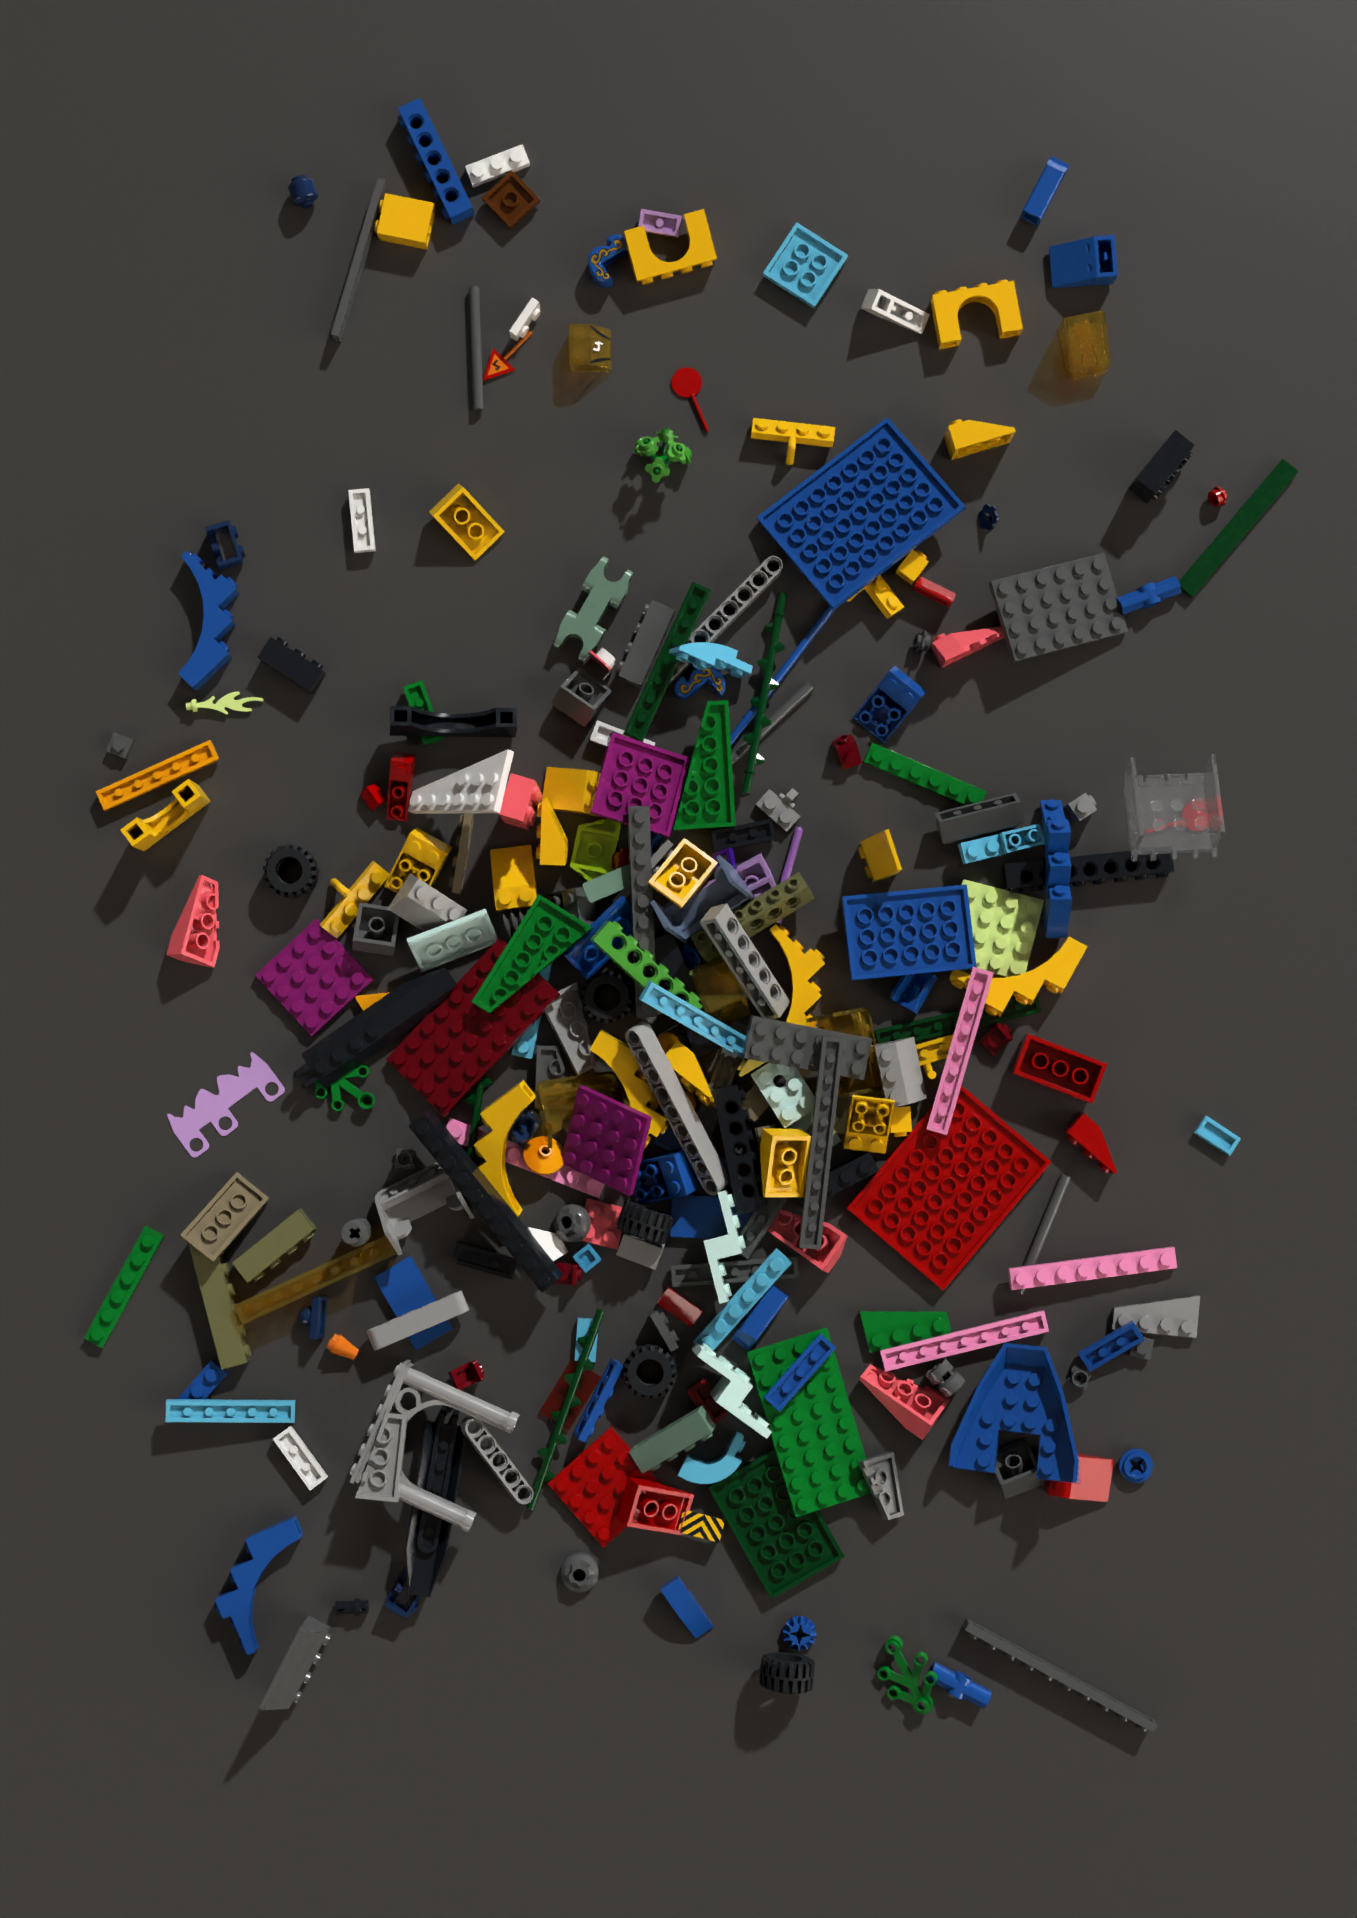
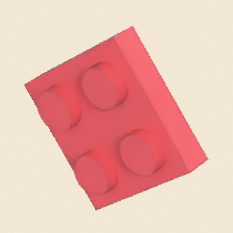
M587 1198L585 1209L589 1213L591 1226L589 1233L581 1241L617 1250L622 1231L616 1227L622 1207Z

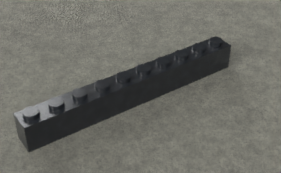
M432 1109L410 1124L408 1127L538 1289L543 1293L563 1276L562 1271Z

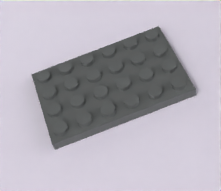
M1104 553L993 580L988 583L1012 663L1128 632L1120 603L1116 599L1118 596Z

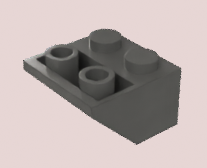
M582 887L548 893L549 901L586 924L591 925L598 918L596 901L590 903Z

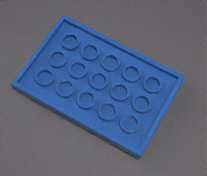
M967 885L841 897L851 981L977 968Z

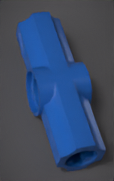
M1173 576L1155 584L1152 582L1137 588L1136 591L1116 599L1120 603L1122 615L1141 608H1150L1159 604L1164 599L1180 594L1181 585L1179 580Z
M934 1661L929 1671H934L938 1676L935 1684L945 1688L954 1697L961 1700L964 1698L983 1709L988 1705L992 1694L989 1689L973 1682L964 1673L954 1672ZM927 1676L930 1681H934L933 1677Z

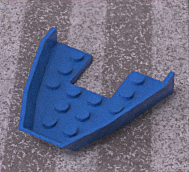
M1012 1343L1003 1344L979 1382L951 1443L950 1467L995 1473L1000 1431L1039 1435L1040 1445L1036 1478L1080 1484L1079 1458L1066 1400L1047 1347Z

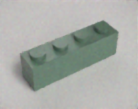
M703 1405L634 1445L629 1453L642 1474L648 1470L653 1472L661 1466V1462L665 1460L670 1462L678 1456L677 1453L681 1450L687 1452L692 1449L696 1441L701 1439L703 1442L713 1435L712 1431L716 1425Z

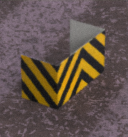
M683 1509L678 1528L680 1533L717 1543L720 1542L725 1518L723 1520L688 1510L681 1528L685 1509Z

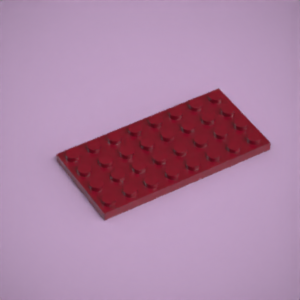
M501 937L459 980L457 986L442 1003L426 1016L386 1059L444 1117L461 1102L561 995L538 973L492 1013L474 1004L472 1000L508 944Z

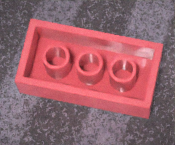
M513 773L510 774L501 810L498 813L504 823L529 830L530 826H534L537 816L534 812L535 807L538 806L543 797L536 780Z

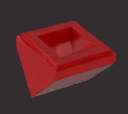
M378 783L367 786L360 794L371 811H374L388 801V797Z

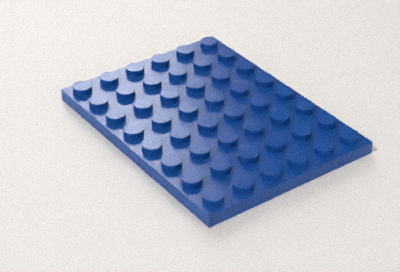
M887 417L757 517V521L834 611L966 508Z

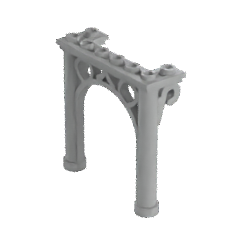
M407 1359L397 1365L392 1376L395 1377L392 1385L389 1384L384 1393V1396L387 1398L384 1405H379L375 1414L378 1417L375 1425H370L366 1434L369 1436L366 1444H362L358 1455L361 1457L353 1464L349 1475L352 1476L350 1483L361 1482L385 1413H391L394 1405L398 1412L408 1415L407 1422L418 1411L426 1407L445 1405L512 1434L520 1414L514 1411L508 1412L413 1369L414 1364L411 1363L412 1360ZM404 1384L409 1386V1387H406V1388L402 1389V1387H403ZM419 1391L426 1393L437 1399L428 1400L422 1403L421 1394ZM406 1392H411L416 1397V1407L410 1410H406L401 1406V1399ZM402 1471L399 1500L461 1527L460 1530L466 1533L469 1532L476 1517V1512L417 1487L406 1478Z

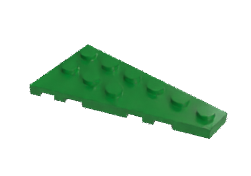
M728 700L706 702L673 830L736 826Z
M538 894L472 1002L485 1011L492 1013L593 927Z

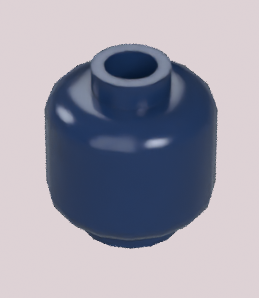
M299 175L291 179L288 189L294 205L302 206L303 209L312 207L314 205L313 202L318 198L313 179L306 175Z

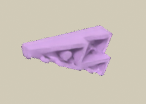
M761 853L738 865L735 869L752 892L754 898L776 886L773 875ZM714 878L711 881L703 884V886L695 894H697L702 889L716 881V879Z

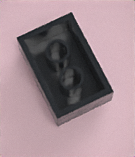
M1175 430L1128 489L1147 504L1151 499L1156 500L1193 455L1191 450L1195 445Z

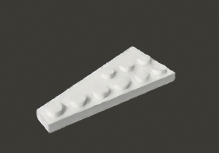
M507 749L412 791L408 811L413 814L500 813L514 752Z

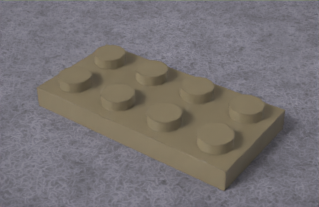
M236 1172L181 1233L180 1237L211 1263H214L268 1202L269 1198Z

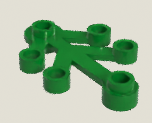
M360 1065L331 1084L333 1099L331 1107L334 1111H341L345 1107V1103L341 1099L340 1086L358 1099V1104L361 1108L370 1109L375 1105L376 1099L372 1093H363L345 1079L357 1076L367 1077L370 1074L368 1066ZM362 1067L366 1068L367 1073L365 1075L360 1074V1069ZM318 1080L315 1081V1096L319 1099L326 1098L328 1095L327 1088ZM321 1088L325 1091L322 1097L318 1095V1090ZM365 1097H370L371 1103L369 1105L364 1103ZM336 1101L341 1102L342 1106L340 1109L335 1108L334 1104Z
M892 1635L886 1640L885 1649L889 1654L893 1655L903 1675L892 1671L888 1666H881L877 1676L882 1681L890 1679L906 1686L912 1692L910 1694L902 1691L897 1685H891L887 1690V1696L891 1700L899 1698L912 1704L913 1709L917 1713L922 1715L928 1714L933 1708L930 1693L938 1676L934 1671L926 1672L923 1678L925 1685L921 1692L918 1681L928 1656L924 1652H918L914 1657L915 1665L911 1672L901 1652L903 1647L902 1639ZM890 1644L894 1645L896 1649H892ZM918 1657H922L924 1662L919 1661ZM881 1671H885L887 1676L883 1675ZM927 1676L933 1677L934 1681H930ZM891 1690H895L897 1695L892 1694ZM919 1702L924 1703L925 1707L921 1706Z

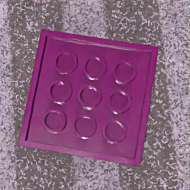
M614 732L610 733L589 813L628 825V806H649L650 833L666 838L670 837L690 758Z
M317 918L255 975L311 1036H314L374 980L344 946L320 926L321 922Z
M584 1085L579 1086L564 1145L563 1165L625 1195H632L652 1117Z

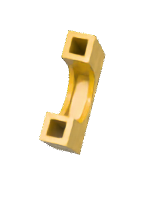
M704 209L683 215L689 247L685 256L675 262L662 261L652 253L644 225L623 232L636 283L641 282L642 285L654 282L653 278L661 276V279L673 277V273L681 271V274L693 271L695 266L701 265V268H706L713 265V261H716L717 257Z
M1004 279L991 285L981 283L974 288L959 287L951 292L940 290L931 297L930 303L939 349L960 345L962 339L958 323V311L964 305L972 302L983 303L992 309L996 317L1000 339L1019 336L1023 330L1014 281L1008 282V280Z
M187 779L171 791L175 799L167 807L144 820L136 817L120 830L133 847L146 851L210 803V799L198 784Z

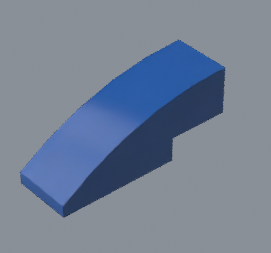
M679 1575L660 1587L667 1601L696 1639L714 1627Z

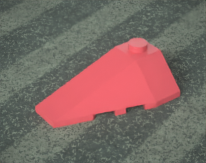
M199 875L171 935L166 955L186 963L211 968L215 967L220 943L217 941V928H219V921H217L216 909L219 907L217 881L204 875Z
M781 1210L767 1231L822 1271L829 1274L841 1256L847 1235L830 1223L824 1222L821 1249L799 1248L802 1216Z
M871 1364L859 1378L907 1430L922 1440L933 1428L950 1401L929 1386L923 1388L915 1385L913 1380L908 1378L906 1381L895 1377L894 1373L885 1372L884 1369Z

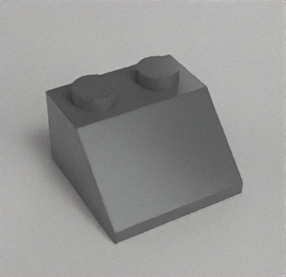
M578 667L560 686L551 704L577 723L586 727L608 699L612 690Z
M359 902L352 940L353 950L394 956L400 917L388 910V906Z
M1026 1437L998 1448L994 1474L1005 1499L1045 1484L1044 1480L1036 1478L1038 1463Z

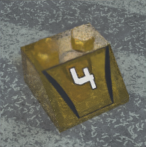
M569 324L570 372H612L610 329L592 324Z

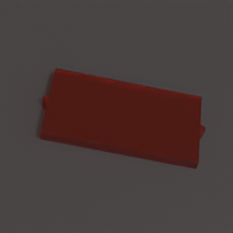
M574 1359L570 1360L539 1411L551 1419L552 1423H555V1421L551 1417V1412L561 1411L569 1389L568 1383L563 1379L564 1375L574 1373L578 1364ZM585 1370L583 1372L575 1394L581 1400V1405L570 1408L564 1428L567 1430L570 1429L601 1378L600 1375L592 1370Z

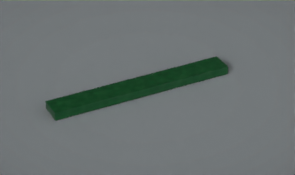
M1284 459L1277 464L1179 580L1181 590L1190 598L1197 593L1299 472Z
M692 582L625 728L624 735L641 742L644 741L680 662L669 651L672 648L688 644L711 594L710 589Z
M1038 995L1032 1005L1028 1003L1024 1005L1019 1003L1015 999L1016 997L1011 998L1001 1017L988 1014L984 1008L978 1027L1041 1013ZM960 1010L873 1030L876 1044L914 1037L915 1042L952 1034L955 1031Z

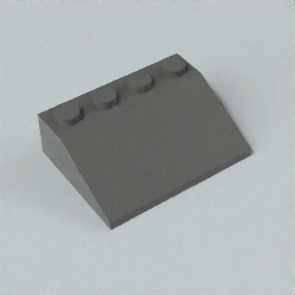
M308 1615L299 1628L258 1709L262 1711L289 1709L292 1703L297 1704L302 1694L299 1691L302 1683L306 1685L312 1675L309 1670L312 1664L317 1665L322 1655L319 1653L322 1645L326 1647L331 1637V1634L328 1633L331 1628L330 1626Z

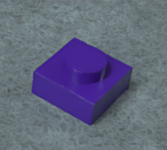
M726 848L711 853L712 859L718 862L716 857L720 855L734 869L737 868L733 848ZM719 862L717 863L714 871H716L717 867L720 866Z

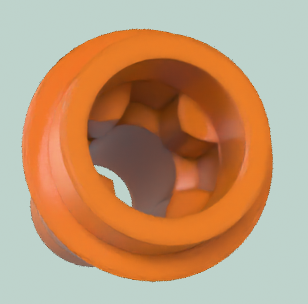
M335 1333L326 1346L330 1353L354 1360L359 1351L345 1337Z

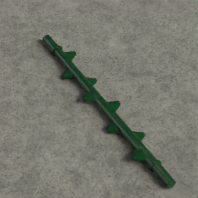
M779 593L776 611L773 614L774 621L764 626V629L771 633L768 654L766 658L760 659L757 662V665L764 670L760 696L750 701L757 708L754 729L752 733L743 736V740L750 744L742 793L747 795L750 794L753 775H755V766L765 761L758 754V747L762 728L771 725V720L764 716L769 691L779 686L771 677L776 653L785 650V646L778 640L782 618L785 615L786 593Z
M486 1075L476 1084L475 1093L465 1098V1101L473 1106L467 1154L470 1157H475L474 1144L477 1141V1136H479L478 1128L485 1125L480 1115L484 1088L492 1085V1081Z
M597 1308L591 1327L588 1329V1336L577 1339L583 1350L575 1372L564 1375L563 1379L568 1383L569 1389L561 1411L551 1412V1417L556 1422L549 1445L546 1448L537 1450V1454L543 1461L535 1484L532 1485L533 1498L527 1503L526 1507L528 1509H535L540 1492L543 1490L544 1482L551 1481L555 1477L549 1470L557 1445L567 1444L568 1440L562 1434L570 1408L581 1405V1400L575 1394L583 1372L594 1368L589 1355L597 1333H599V1327L605 1313L603 1309Z

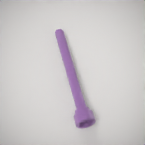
M796 827L794 830L780 883L791 876L803 833L801 827ZM783 918L774 924L781 925Z

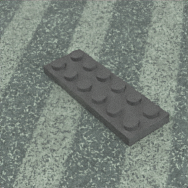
M751 1015L742 1057L818 1072L822 1036L844 1038L840 1076L864 1080L873 1039Z

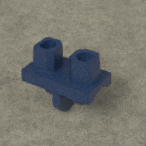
M524 1110L512 1127L508 1139L513 1140L521 1149H524L541 1124V1116L534 1110L529 1112Z

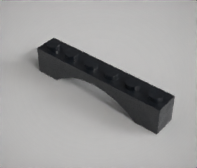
M390 706V736L516 738L517 708H493L476 713L443 714L417 709L412 706Z

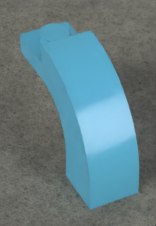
M736 1431L725 1453L716 1460L703 1461L687 1453L677 1476L698 1484L716 1483L727 1478L742 1462V1457L736 1455V1453H741L746 1443L743 1441L744 1434Z

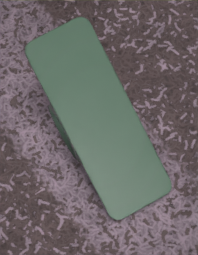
M629 864L583 883L582 888L588 901L592 903L630 887Z

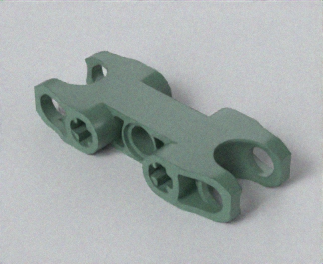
M604 556L589 572L582 585L581 590L589 594L578 614L571 610L566 613L554 642V647L560 650L567 639L572 637L579 638L583 642V648L578 658L582 663H584L583 660L589 655L590 650L594 652L598 648L605 635L606 629L599 626V623L609 605L617 610L620 608L627 596L633 577V572L627 570L619 581H608L604 577V572L608 566L609 559Z

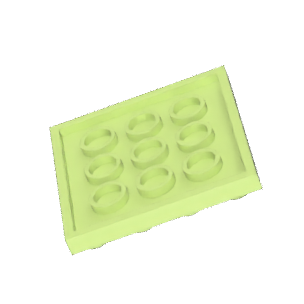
M963 879L961 885H967L977 968L994 972V974L1004 977L1026 973L1044 900L1019 893H1010L1007 890Z

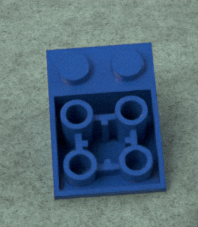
M1115 235L1093 236L1049 247L1052 288L1114 284L1118 276Z
M894 666L852 718L885 744L927 691Z
M677 1149L641 1160L633 1194L636 1203L643 1204L686 1196L700 1188V1185L683 1149Z

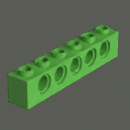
M605 921L589 939L643 989L648 981L659 985L661 980H666L668 984L666 990L675 996L681 994L684 1001L698 1009L703 1007L699 1003L701 999L692 991L688 993L684 989L685 985L678 978L673 979L668 975L670 971L661 963L657 965L653 961L654 956L646 949L642 951L637 946L639 942L631 935L627 937L622 933L623 928L616 921ZM615 937L621 940V946L618 949H614L612 946V940ZM631 951H634L637 955L634 963H630L627 959ZM649 965L652 968V974L649 977H645L643 969Z

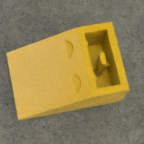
M544 797L542 802H539L537 817H541V823L537 825V838H541L536 848V859H540V865L565 866L568 861V838L548 797Z
M415 828L409 833L384 887L398 893L410 873L432 887L453 847L419 828Z
M677 1040L666 1053L676 1076L691 1094L696 1092L695 1094L706 1106L711 1104L716 1108L714 1096L697 1058L692 1051Z
M852 1095L846 1118L843 1149L885 1154L895 1100Z

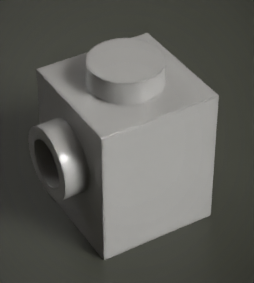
M1084 793L1064 807L1076 824L1097 810L1095 807L1097 803L1091 795L1088 796L1087 793Z

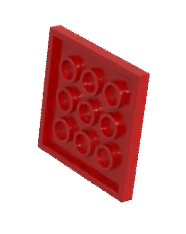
M612 1426L548 1482V1485L603 1548L627 1527L617 1519V1514L628 1477L662 1484L649 1470L642 1474L629 1453L631 1448Z

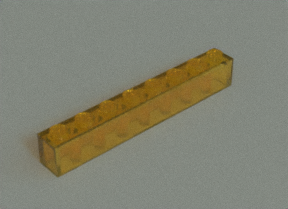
M385 1235L237 1303L234 1307L243 1325L397 1254V1252Z

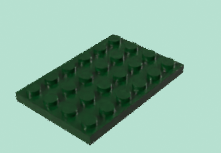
M774 1448L735 1470L727 1478L708 1486L771 1599L845 1557L819 1510L799 1517L794 1516Z

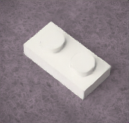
M532 297L509 330L510 337L518 342L520 337L524 338L529 331L528 326L531 321H535L541 313L539 301Z

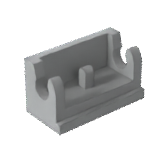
M624 1233L616 1255L656 1270L665 1244L652 1243Z

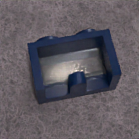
M228 520L205 527L220 572L243 564L242 558L246 556L242 545H237L236 538H239L236 526H231Z
M406 1566L386 1597L385 1607L407 1619L410 1613L414 1614L419 1606L417 1601L420 1596L408 1594Z

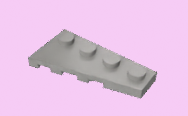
M576 982L558 991L561 995L544 1013L576 1076L597 1065L594 1053L590 1050L592 1044L588 1036V1027L584 1019L583 1006L579 998Z
M1200 1296L1113 1307L1111 1329L1116 1330L1133 1320L1142 1333L1196 1338Z
M385 1413L355 1498L399 1502L407 1414Z

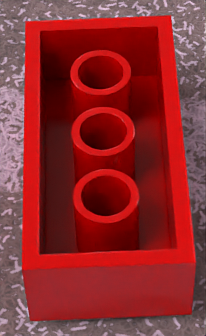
M1024 1034L1010 1073L1081 1101L1093 1103L1107 1064L1031 1034Z

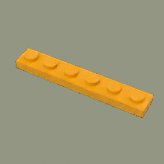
M208 740L95 792L103 810L108 811L220 759L212 741Z

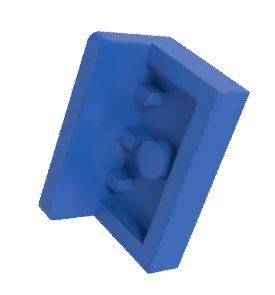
M931 973L901 976L897 985L892 988L889 998L898 1005L917 1014L935 984L937 977Z

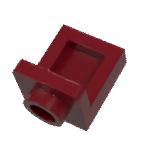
M851 734L841 735L832 741L843 770L862 764L857 742Z
M476 1360L469 1361L448 1372L453 1386L459 1390L484 1380V1370Z

